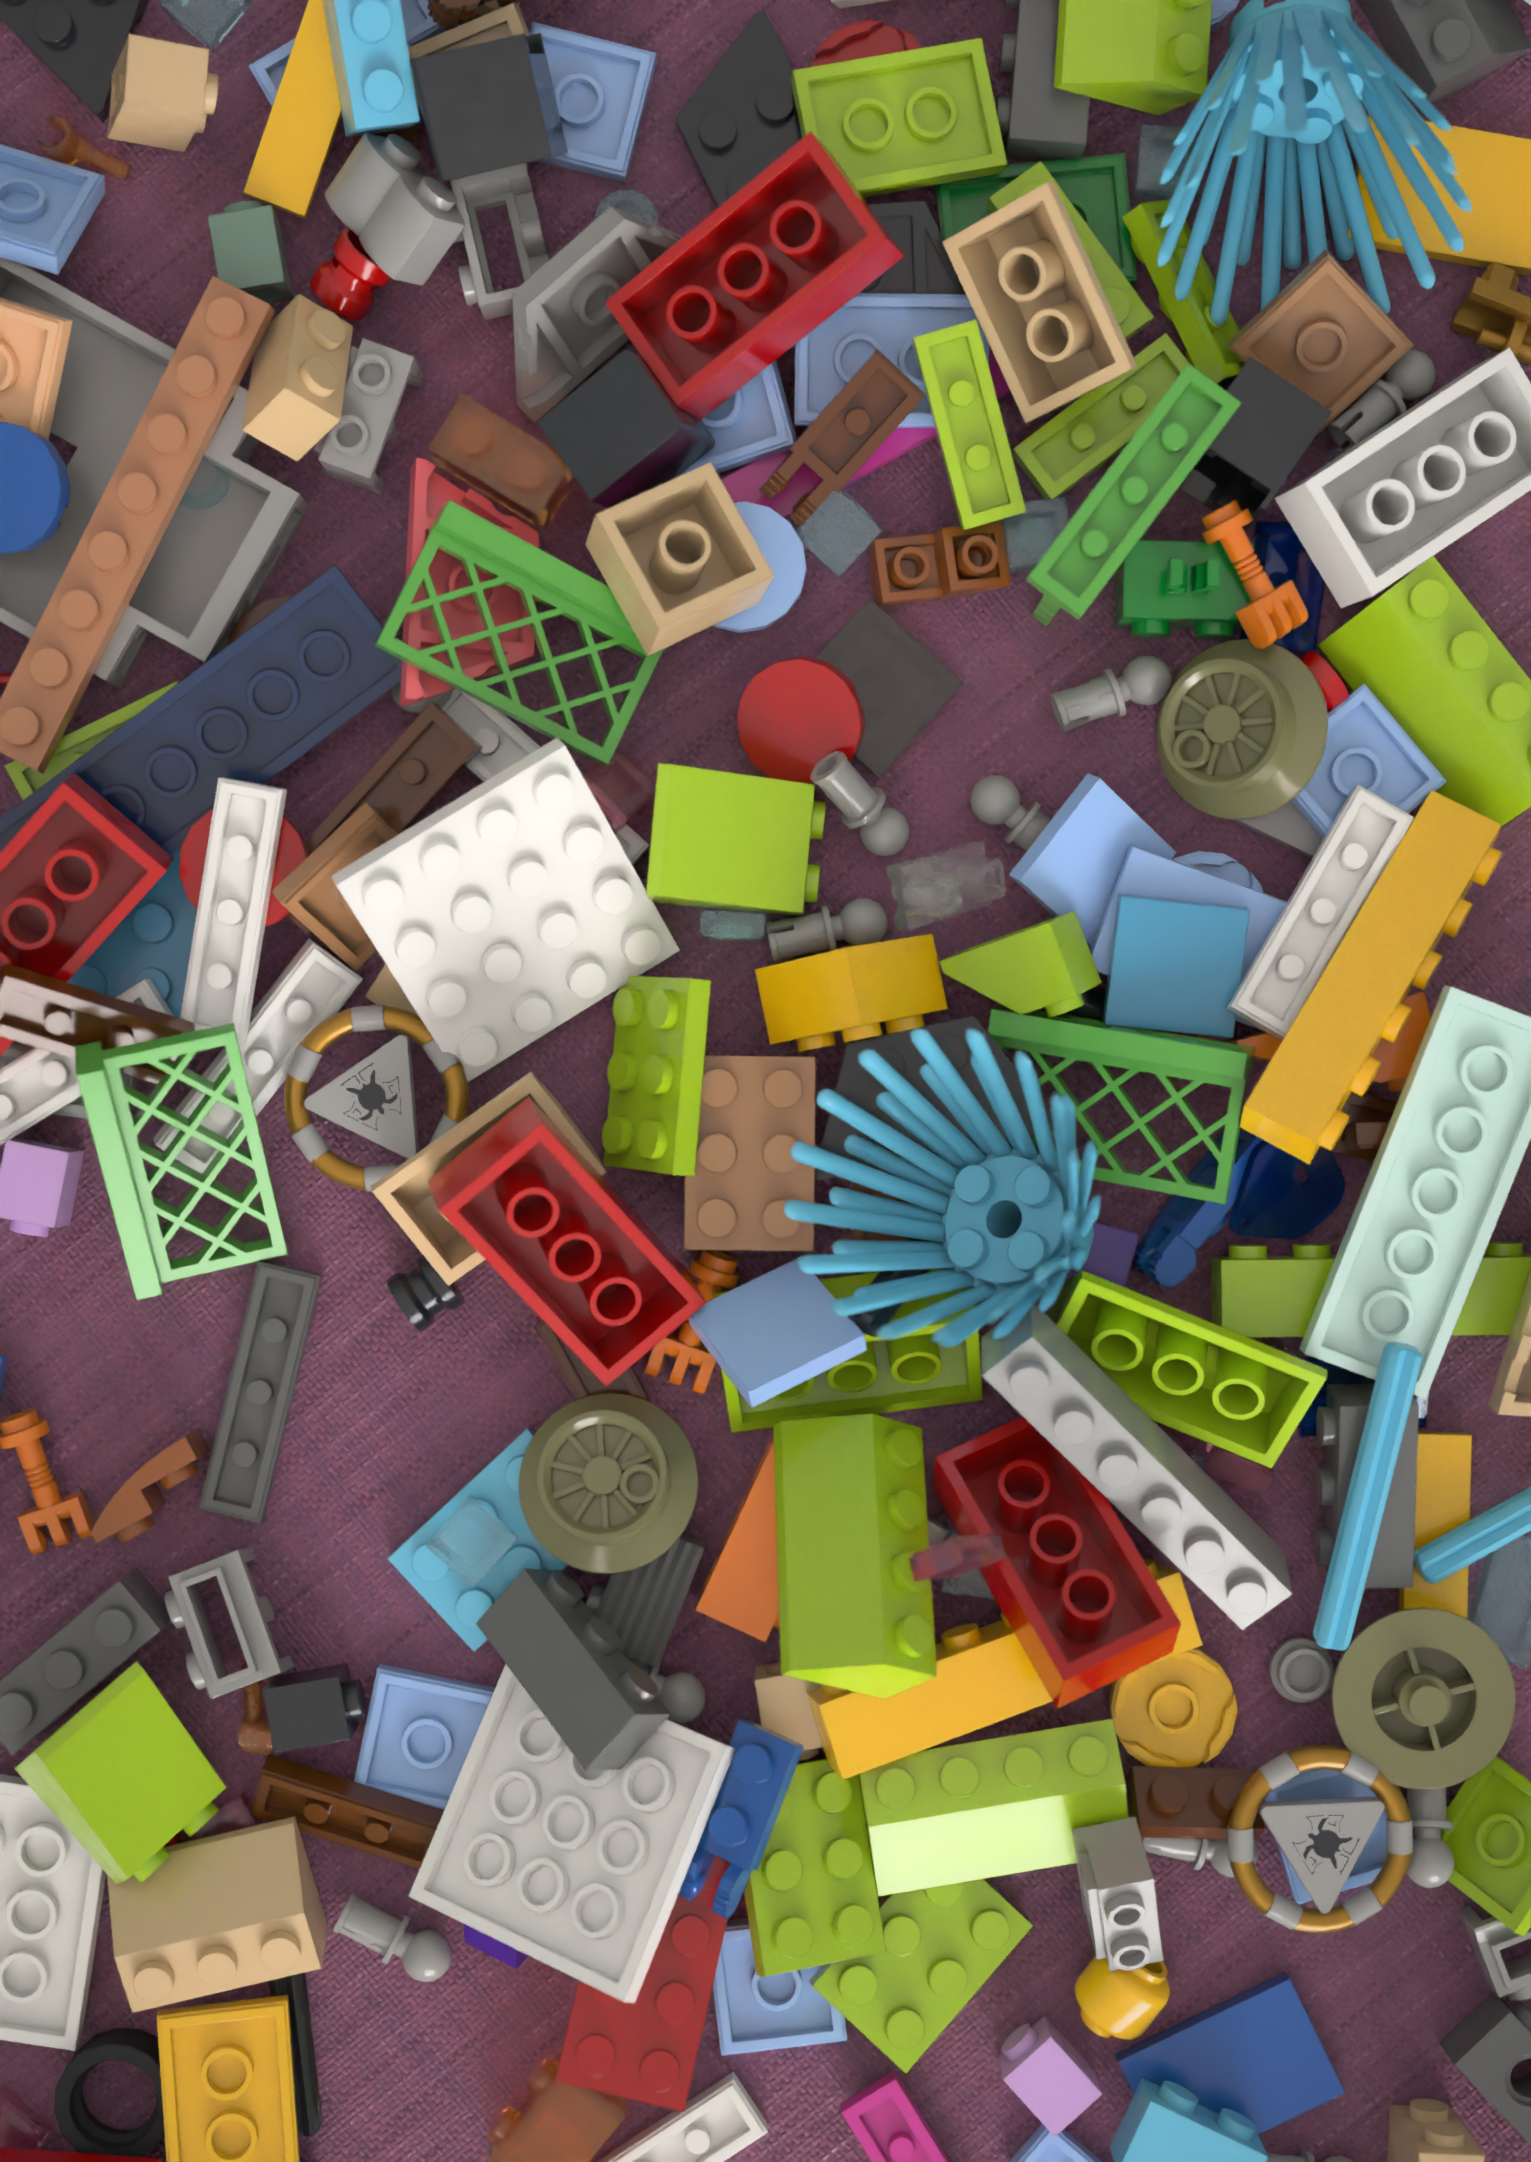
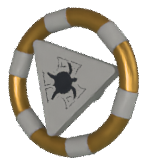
M384 1004L356 1006L336 1013L321 1022L304 1038L287 1069L284 1086V1108L288 1127L292 1134L291 1137L309 1163L327 1177L345 1186L372 1192V1185L401 1164L363 1167L344 1160L330 1150V1147L311 1121L309 1110L407 1159L413 1157L419 1152L410 1038L422 1046L438 1072L442 1075L445 1087V1112L432 1136L430 1144L468 1117L469 1090L460 1059L452 1053H442L421 1018L412 1012ZM392 1030L402 1034L307 1098L308 1084L323 1052L335 1041L352 1032Z
M1333 1745L1303 1746L1287 1752L1284 1751L1258 1768L1243 1786L1233 1805L1229 1824L1227 1825L1228 1860L1241 1891L1262 1915L1291 1930L1310 1933L1336 1932L1357 1926L1382 1910L1397 1892L1407 1873L1413 1852L1412 1818L1406 1800L1398 1785L1390 1783L1379 1768L1344 1747ZM1314 1769L1338 1770L1342 1774L1368 1786L1376 1795V1797L1263 1802L1271 1791H1274L1301 1772ZM1383 1811H1385L1387 1817V1854L1381 1870L1369 1886L1354 1894L1340 1905L1333 1906ZM1257 1812L1262 1817L1317 1908L1302 1907L1272 1891L1261 1878L1254 1863L1253 1823Z

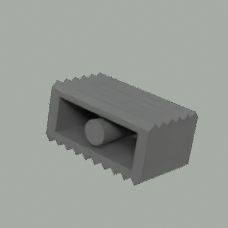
M684 1531L676 1543L655 1561L632 1571L611 1574L606 1587L594 1582L586 1606L596 1618L606 1622L617 1633L620 1639L618 1647L626 1657L634 1658L639 1662L658 1668L703 1554L706 1539Z

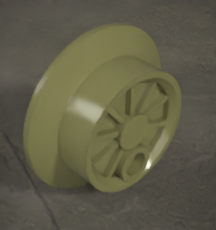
M1249 639L1220 643L1208 648L1189 661L1174 678L1168 694L1162 701L1156 730L1157 750L1161 766L1176 792L1187 803L1206 814L1234 820L1264 816L1293 800L1315 774L1326 746L1328 712L1326 701L1317 679L1305 663L1290 651L1273 643L1265 649H1258L1252 645Z
M596 1394L578 1399L562 1407L551 1415L537 1430L522 1460L519 1475V1497L525 1520L531 1532L539 1543L555 1558L585 1572L596 1574L624 1573L655 1561L666 1553L681 1537L693 1515L697 1501L698 1468L695 1455L686 1435L679 1425L662 1409L648 1401L630 1395Z
M1426 1607L1408 1608L1389 1613L1373 1621L1360 1631L1351 1641L1350 1646L1343 1652L1338 1662L1331 1696L1334 1720L1338 1732L1349 1751H1353L1378 1767L1390 1783L1401 1787L1422 1790L1438 1789L1458 1784L1486 1767L1498 1754L1510 1733L1516 1705L1513 1675L1504 1654L1493 1639L1478 1625L1456 1613Z

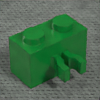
M1139 540L1116 570L1115 627L1131 628V636L1142 639L1167 638L1170 636V629H1195L1196 639L1228 640L1234 638V630L1243 629L1235 612L1249 604L1251 600L1242 585L1243 581L1239 579L1240 575L1236 573L1237 569L1233 567L1234 563L1230 562L1221 542H1213L1207 545L1206 542Z

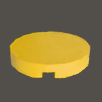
M1198 1647L1137 1669L1113 1681L1108 1700L1110 1718L1113 1719L1115 1732L1130 1755L1146 1766L1193 1767L1201 1762L1205 1764L1221 1752L1232 1736L1238 1711L1235 1694L1229 1678L1220 1664Z

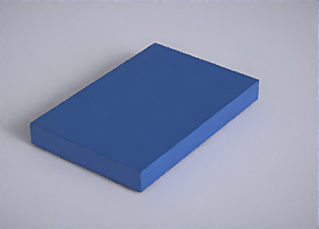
M1286 1972L1115 2054L1133 2094H1135L1142 2078L1159 2086H1162L1163 2081H1171L1192 2092L1199 2100L1197 2104L1219 2114L1222 2108H1227L1243 2115L1256 2125L1258 2135L1345 2093Z

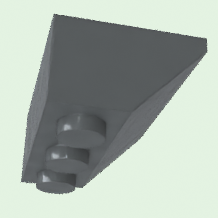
M1358 0L1388 57L1428 96L1426 98L1432 105L1531 51V43L1507 0Z

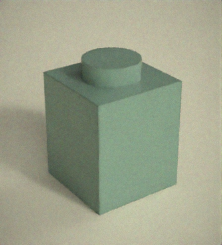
M239 201L227 205L224 208V213L208 216L218 278L266 303L295 298L283 226L272 205L262 206L257 201Z

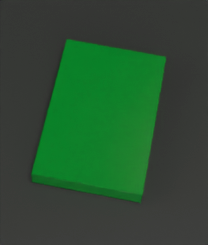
M1125 153L1041 161L1131 286H1135L1137 282L1135 253L1131 246V234L1122 218L1130 212ZM1038 162L1011 164L1006 166L1003 173L934 185L938 228L944 241L992 214L986 207L989 197Z

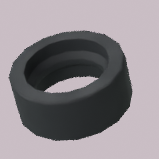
M114 2028L94 2035L76 2051L69 2061L55 2088L54 2113L61 2134L78 2153L144 2157L164 2140V2117L157 2037L141 2029ZM108 2060L126 2061L141 2068L151 2079L157 2093L156 2107L151 2117L143 2125L133 2130L113 2129L99 2122L87 2109L83 2098V2084L89 2072L99 2063Z

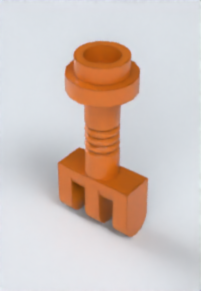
M1233 500L1201 518L1206 528L1201 535L1206 544L1209 545L1220 540L1230 562L1234 563L1233 567L1237 569L1236 573L1240 575L1239 579L1243 581L1242 585L1251 600L1249 604L1236 611L1235 614L1253 646L1258 649H1265L1274 643L1276 639L1282 638L1292 629H1296L1307 621V609L1292 579L1273 587L1267 573L1262 571L1263 566L1259 565L1260 560L1257 559V554L1254 553V548L1243 529V526L1254 520L1248 508L1241 510L1238 502Z
M702 1250L700 1257L692 1258L688 1271L699 1278L696 1285L706 1302L713 1299V1293H720L722 1287L735 1288L740 1277L739 1272L736 1271L738 1259L719 1250ZM688 1318L682 1323L678 1336L670 1333L653 1347L644 1373L657 1377L664 1364V1354L674 1357L676 1361L668 1382L680 1386L688 1363L699 1366L700 1369L693 1379L692 1391L704 1395L716 1360L707 1348L702 1345L701 1340L690 1327Z
M31 1408L0 1420L2 1431L0 1433L1 1449L15 1447L22 1468L25 1470L24 1473L27 1475V1481H30L29 1486L32 1487L31 1492L37 1505L23 1510L17 1517L30 1552L36 1555L48 1550L47 1539L42 1528L44 1525L48 1526L53 1542L57 1547L71 1543L72 1535L66 1520L69 1517L72 1518L81 1539L91 1537L90 1532L95 1523L83 1491L61 1497L56 1481L53 1480L54 1476L51 1474V1469L48 1468L49 1463L46 1462L47 1457L40 1441V1437L50 1432L47 1419L39 1418L36 1408Z

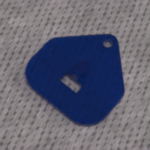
M1265 1140L1259 1142L1249 1155L1229 1217V1229L1241 1237L1298 1239L1306 1235L1336 1209L1344 1194V1176L1332 1150L1330 1151L1320 1145L1310 1164H1307ZM1300 1165H1302L1307 1179L1300 1183L1294 1171Z

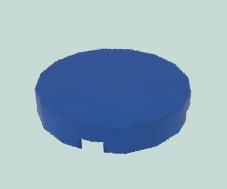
M0 421V554L10 555L33 551L54 536L61 525L58 521L62 516L63 507L68 508L71 490L67 467L53 443L30 428Z

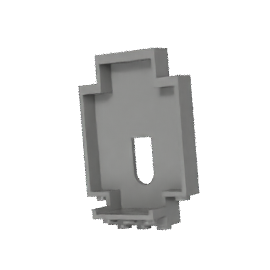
M0 258V298L73 320L50 431L54 436L77 448L67 465L71 490L68 508L63 507L62 516L58 521L61 525L51 539L33 551L10 555L0 554V622L30 639L175 349L23 264ZM239 385L93 674L118 689H121L150 635L157 637L203 664L228 646L229 635L242 615L254 607L310 507L300 493L247 464L260 440L242 431L248 390Z

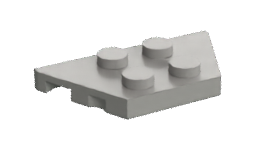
M610 206L512 293L517 405L533 423L538 421L629 340V337L611 313L605 301L683 236Z

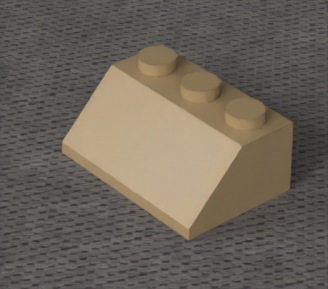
M1053 180L1044 183L942 242L1025 423L1056 410L1138 367Z
M529 1072L371 1186L374 1195L448 1286L485 1259L440 1213L428 1180L528 1096L601 1176L606 1173L590 1142L559 1101L532 1072Z
M295 1816L164 1847L171 1856L141 1883L132 1875L129 1879L116 1885L107 1875L114 1959L132 2013L322 1968L328 1924Z

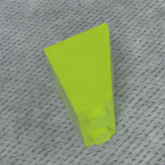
M658 763L646 890L647 897L653 903L802 917L804 902L817 903L820 865L808 864L810 839H823L826 802L814 801L815 784Z
M137 1661L14 1768L116 1885L129 1879L132 1875L141 1883L171 1856L164 1848V1845L181 1829L190 1837L205 1825L219 1811L212 1800L226 1788L148 1674Z

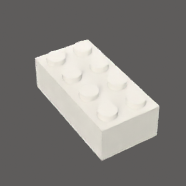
M1509 347L1464 372L1274 498L1340 608L1374 596L1531 490V383Z

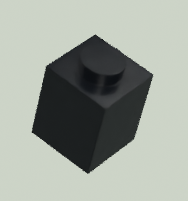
M348 1663L273 1676L263 1688L274 1753L350 1740L359 1726L358 1719L365 1718L366 1703L360 1679L351 1681Z

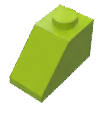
M1075 910L970 947L939 961L943 973L1021 1015L1043 1007L1048 1018L1066 1013L1084 1005L1081 994L1102 983Z

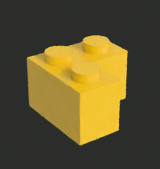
M933 934L846 947L755 969L770 1045L796 1040L798 1052L836 1045L833 1032L842 1031L844 1043L882 1035L880 1026L882 1022H885L887 1034L924 1027L922 1014L948 1009Z

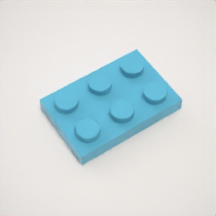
M530 1426L388 1557L393 1566L474 1652L488 1640L476 1623L524 1568L562 1571L567 1566V1564L555 1558L539 1543L531 1532L522 1511L519 1497L520 1469L525 1451L536 1433Z

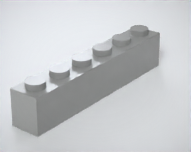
M1036 1304L1031 1307L1009 1334L992 1340L993 1331L997 1327L995 1326L981 1337L982 1377L1238 1627L1244 1630L1293 1594L1285 1551L1044 1312L1041 1313Z

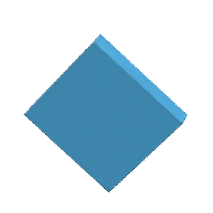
M1118 894L1103 1023L1105 1025L1233 1038L1236 1014L1226 1008L1241 982L1250 910L1247 907Z

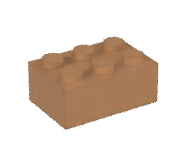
M704 1057L694 1176H685L684 1250L814 1251V1223L790 1219L785 1214L784 1205L788 1200L814 1203L815 1168L795 1161L791 1156V1148L799 1141L815 1146L816 1057Z

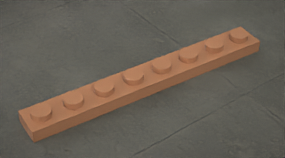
M212 276L0 698V753L44 774L275 314L270 304Z

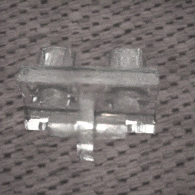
M970 841L886 867L888 879L892 884L891 893L894 899L897 900V911L894 917L895 930L909 931L990 905L992 900L1004 897L1006 893L1003 863L999 858H986L984 842Z

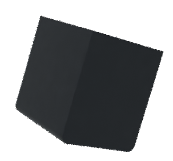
M525 33L410 60L439 182L568 153L541 33L526 36Z
M624 350L537 421V424L589 499L607 508H611L677 478L715 446V439L702 420L677 407L645 360L630 350Z
M1251 356L1227 390L1229 394L1241 402V405L1179 486L1180 489L1212 511L1233 500L1238 502L1241 510L1248 508L1254 520L1243 526L1244 531H1247L1266 510L1332 413Z

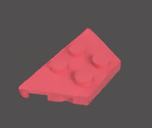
M416 458L410 471L406 579L429 535L427 533L438 511L448 500L538 548L539 532L514 516L501 514L495 509L490 500L473 489L469 488L467 492H464L433 472L436 465L427 459ZM438 549L428 568L436 595L439 596L470 586L462 561ZM476 569L480 583L494 579ZM420 584L411 604L427 599L422 584ZM504 584L483 591L495 627L527 617L520 593ZM473 594L440 604L452 640L485 630ZM430 607L407 614L404 617L403 642L419 651L442 644ZM530 625L498 635L509 669L528 663L534 657L535 638ZM488 638L455 648L464 675L479 681L499 673ZM445 652L430 656L449 666ZM402 660L400 705L411 706L456 689Z

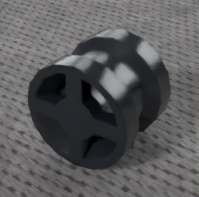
M424 1255L418 1258L416 1268L409 1273L397 1272L386 1280L390 1292L410 1322L421 1332L434 1323L435 1315L443 1309L455 1310L465 1303L457 1284L453 1282L448 1286Z

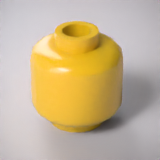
M1095 1955L1081 1972L1074 1986L1076 2000L1082 2009L1080 2015L1086 2026L1104 2038L1114 2036L1120 2039L1131 2040L1141 2036L1164 2008L1170 1996V1987L1166 1978L1168 1971L1164 1962L1149 1963L1135 1970L1120 1969L1109 1971L1106 1958L1097 1960Z

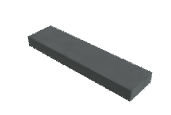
M265 1260L258 1261L198 1509L256 1523H261L264 1520L323 1274Z

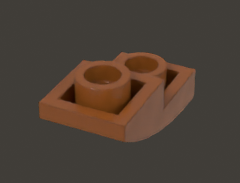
M1002 522L987 523L966 530H962L961 526L941 528L934 534L874 539L867 544L876 607L959 597L1003 589L1011 585Z
M198 1429L154 1456L116 1492L90 1532L96 1544L113 1534H116L119 1542L122 1544L155 1525L150 1514L166 1504L155 1482L159 1480L165 1491L199 1472L193 1461L210 1451Z

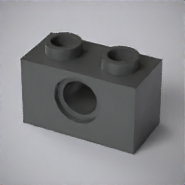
M1493 1991L1439 2043L1454 2065L1531 2145V2072L1521 2079L1510 2078L1511 2072L1517 2063L1525 2059H1531V2011L1521 2001H1518L1510 2008Z

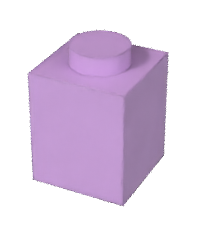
M23 1138L6 1140L0 1168V1218L11 1220L10 1231L32 1236L48 1237L49 1228L70 1225L85 1153L84 1150Z
M1045 2015L1032 2027L1028 2023L1018 2027L1002 2045L1001 2051L1003 2053L998 2057L1004 2082L1054 2137L1103 2094L1095 2071Z

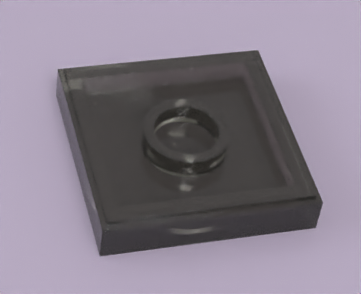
M870 598L816 657V659L833 664L847 675L855 686L861 710L864 709L866 726L860 749L853 758L878 780L964 684L961 679Z

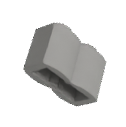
M365 132L325 192V198L338 218L359 236L361 245L370 258L388 276L394 280L423 286L465 226L463 218L454 207L456 198L444 184L427 176L424 169L418 163L421 160L420 153L408 141L395 134H389L385 138Z

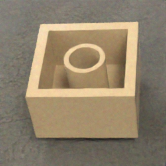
M711 462L596 514L585 544L647 656L759 604L774 577L772 570Z

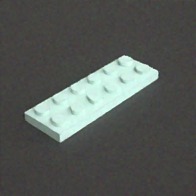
M1444 985L1299 1349L1304 1354L1376 1380L1384 1346L1388 1342L1393 1341L1407 1343L1417 1347L1418 1351L1422 1354V1362L1414 1395L1426 1399L1531 1139L1530 1016Z

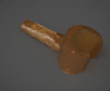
M53 115L47 117L46 121L54 129L65 134L63 141L57 146H48L42 141H36L39 148L52 160L68 165H73L77 161L85 164L89 163L127 180L131 171V165L96 150L92 145L85 143L81 135L61 116Z
M247 1664L241 1665L242 1670L248 1668ZM258 1681L243 1687L245 1706L243 1707L244 1716L238 1732V1744L245 1752L270 1755L274 1751L268 1719L260 1718L261 1703Z

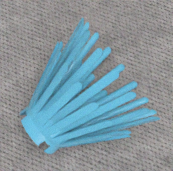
M1250 0L1234 17L1227 35L1228 51L1174 141L1173 145L1177 146L1161 175L1160 184L1171 180L1209 112L1160 226L1161 228L1169 225V228L1158 254V267L1164 266L1172 256L1222 127L1175 285L1176 299L1183 301L1190 292L1203 246L1207 243L1233 156L1238 155L1210 315L1216 325H1222L1225 322L1229 311L1236 265H1246L1251 256L1266 153L1260 311L1280 293L1281 252L1283 251V264L1289 270H1296L1302 262L1300 183L1309 264L1325 249L1328 251L1320 186L1321 177L1337 257L1340 260L1348 261L1354 256L1356 249L1367 293L1388 314L1390 311V301L1346 137L1384 232L1391 239L1400 238L1419 284L1425 289H1430L1435 283V273L1361 102L1419 199L1428 209L1447 244L1454 251L1461 252L1464 248L1462 235L1409 145H1413L1418 149L1460 209L1472 211L1471 203L1452 175L1458 173L1454 168L1452 155L1399 88L1436 127L1445 131L1451 130V127L1444 116L1427 100L1426 97L1428 96L1357 26V20H1352L1351 6L1348 0H1285V2L1273 4L1265 9L1264 0ZM1349 227L1351 230L1352 238L1347 237Z
M915 1029L910 1033L912 1042L928 1062V1064L920 1068L922 1078L975 1145L877 1052L865 1050L859 1054L858 1061L890 1091L879 1094L876 1098V1105L937 1155L836 1092L824 1089L818 1094L816 1100L820 1107L896 1154L857 1135H850L846 1138L844 1142L845 1150L849 1154L890 1174L800 1141L796 1142L791 1148L792 1158L797 1162L909 1203L846 1188L834 1187L829 1192V1199L835 1206L788 1200L784 1205V1211L787 1217L792 1220L929 1241L839 1240L835 1241L832 1245L834 1254L805 1255L799 1257L797 1263L799 1268L808 1274L950 1268L863 1286L854 1291V1296L835 1300L829 1307L834 1313L846 1316L973 1286L883 1326L876 1335L884 1339H894L904 1334L912 1333L953 1313L986 1300L936 1331L932 1341H940V1346L944 1347L958 1345L987 1322L990 1324L1012 1309L994 1329L992 1340H996L1009 1334L1042 1295L1039 1309L1041 1313L1048 1309L1057 1299L1069 1270L1073 1269L1079 1272L1087 1261L1094 1238L1093 1223L1099 1214L1100 1195L1092 1198L1088 1205L1097 1161L1093 1140H1091L1085 1146L1078 1179L1075 1107L1071 1099L1065 1094L1060 1098L1056 1092L1051 1099L1056 1156L1037 1074L1033 1070L1029 1058L1023 1052L1017 1051L1015 1062L1026 1098L1038 1146V1154L984 1036L976 1030L967 1029L966 1040L973 1053L970 1058L971 1066L1010 1143L1009 1145L930 1033L923 1029Z

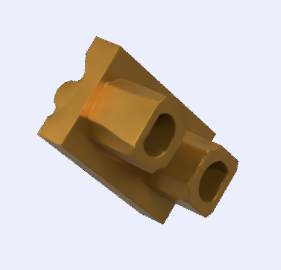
M1493 262L1489 264L1481 278L1476 277L1456 309L1449 329L1475 338V344L1494 351L1495 355L1510 347L1517 361L1531 366V298L1515 292L1520 277L1514 269Z

